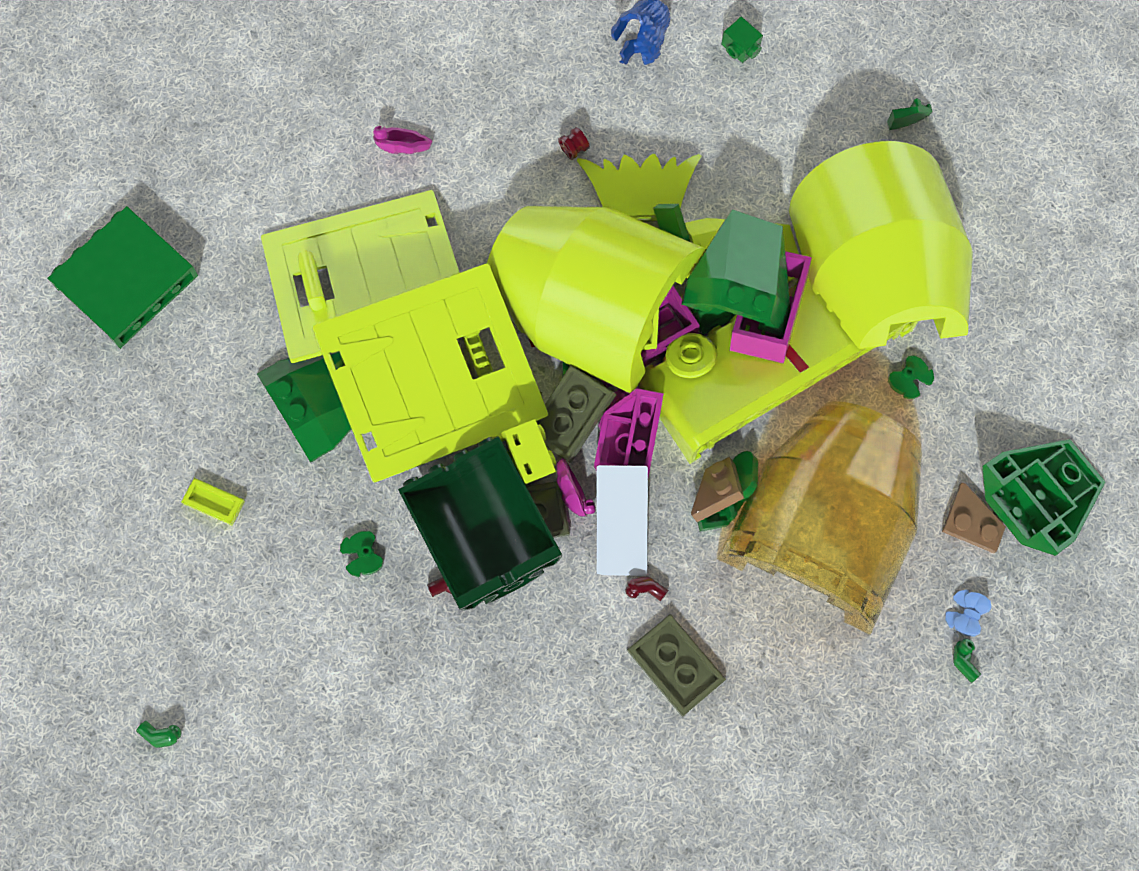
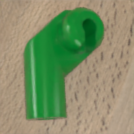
M963 639L954 646L953 663L970 683H973L981 675L978 669L971 663V654L975 650V645L970 639Z
M147 721L141 723L136 730L140 736L155 748L172 746L182 735L181 729L177 725H170L168 728L157 730Z

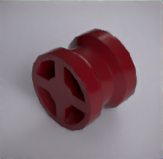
M578 127L573 128L569 135H563L558 138L562 151L570 160L575 159L580 151L585 152L590 149L588 139Z

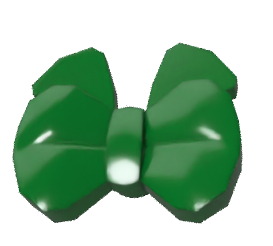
M912 355L908 356L905 360V368L902 371H893L889 374L888 383L895 392L904 395L905 399L913 400L920 396V391L913 381L917 379L930 386L934 381V373L932 369L928 370V366L921 358Z
M370 531L358 532L351 536L350 539L345 537L340 544V552L342 554L357 553L359 558L346 566V570L350 575L358 578L361 577V574L371 575L377 573L384 564L382 557L374 553L372 547L376 537Z

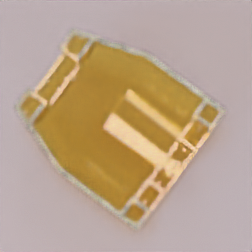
M833 401L825 403L764 462L758 474L757 488L745 501L717 559L740 571H743L747 563L773 576L778 571L828 596L826 602L848 612L845 623L870 635L917 534L922 465V445L920 441L903 425L875 410L848 402Z

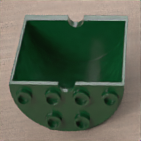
M499 436L494 439L493 437H488L478 443L477 448L469 452L464 450L457 453L453 457L454 462L444 467L443 463L434 465L428 470V474L420 478L417 476L412 477L403 483V487L398 489L460 610L474 609L483 601L485 604H488L516 591L545 573L543 569L554 566L562 558V553Z

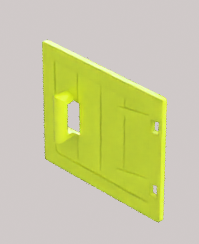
M433 190L261 235L291 363L322 355L312 330L314 324L460 273ZM435 217L437 226L428 227L426 220ZM327 268L334 299L325 300L317 270ZM302 275L309 302L308 306H300L294 276Z
M483 264L314 324L312 327L373 483L478 444L488 437L500 435L503 431L534 419L538 421L548 416V411L489 264ZM488 327L505 368L498 371H493L479 336L480 330ZM463 337L478 378L474 380L471 377L458 344V338ZM339 351L345 366L336 370L330 353ZM369 432L372 433L377 446L368 451L362 434Z

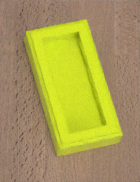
M194 478L181 503L233 526L245 501L242 498Z

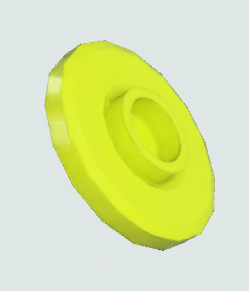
M688 333L673 340L668 345L665 356L667 366L674 374L685 378H695L708 373L716 363L717 352L714 343L708 337L702 334Z

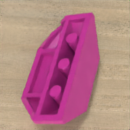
M635 389L604 412L594 462L596 471L597 466H647L649 477L664 393Z

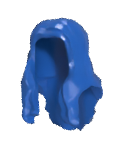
M639 0L631 9L621 13L618 21L611 29V37L617 41L630 20L637 19L641 24L637 38L626 41L620 51L622 59L619 62L622 64H628L629 59L635 53H641L644 65L653 63L655 59H658L661 55L660 50L664 42L665 33L670 24V10L662 1Z

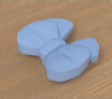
M969 590L957 592L953 598L957 604L965 608L964 614L948 611L946 612L945 620L949 628L955 627L961 634L975 637L981 632L979 619L981 615L990 612L992 609L991 602L980 593H969Z

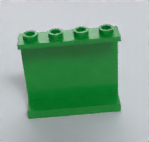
M126 206L122 211L116 212L112 216L111 221L102 229L96 230L91 239L82 247L75 249L68 260L62 265L55 267L47 279L121 349L194 281L198 274L183 256Z

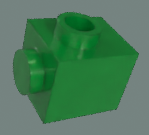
M741 16L724 31L721 45L726 48L730 57L744 63L748 58L754 59L760 53L763 35Z

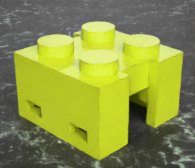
M535 419L505 430L500 435L494 437L499 436L502 442L506 441L509 449L507 452L525 485L556 472L554 468L556 466L555 457L550 450H547L544 442L546 440L544 429L540 424L537 425Z

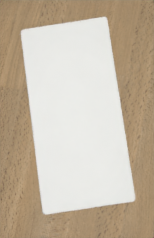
M597 466V574L647 575V466Z

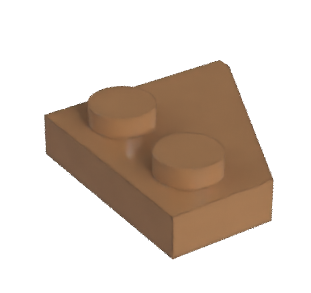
M730 456L705 469L691 511V515L696 522L744 499L735 463Z
M961 483L942 532L991 553H996L1006 526L965 483Z

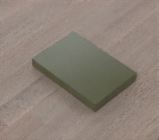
M570 365L545 403L548 416L536 421L537 425L540 424L544 429L546 447L569 463H572L617 394Z
M671 614L627 649L631 657L682 717L726 680Z

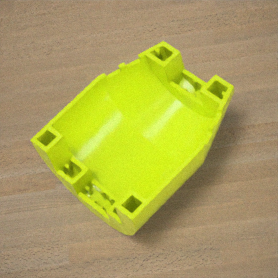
M879 141L854 146L826 159L809 172L792 196L789 207L790 218L801 254L812 257L808 274L812 290L816 295L820 294L827 303L826 308L829 312L833 311L841 321L840 326L857 348L886 346L891 324L929 319L934 320L940 339L967 335L973 252L941 168L935 158L929 152L913 144L898 141Z
M526 206L518 210L504 225L494 242L487 264L490 265L511 321L521 333H524L533 342L538 350L631 393L636 389L646 372L641 351L654 331L652 318L674 282L682 285L706 249L609 207Z

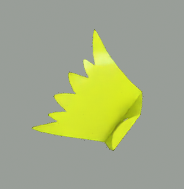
M625 154L621 158L619 170L607 159H603L604 169L586 159L578 158L577 162L592 182L603 207L612 208L637 220L647 219L640 221H657L653 210L656 205L679 204L681 208L688 183L701 159V155H694L683 161L679 166H677L676 157H672L663 169L655 154L647 157L641 168L630 156Z

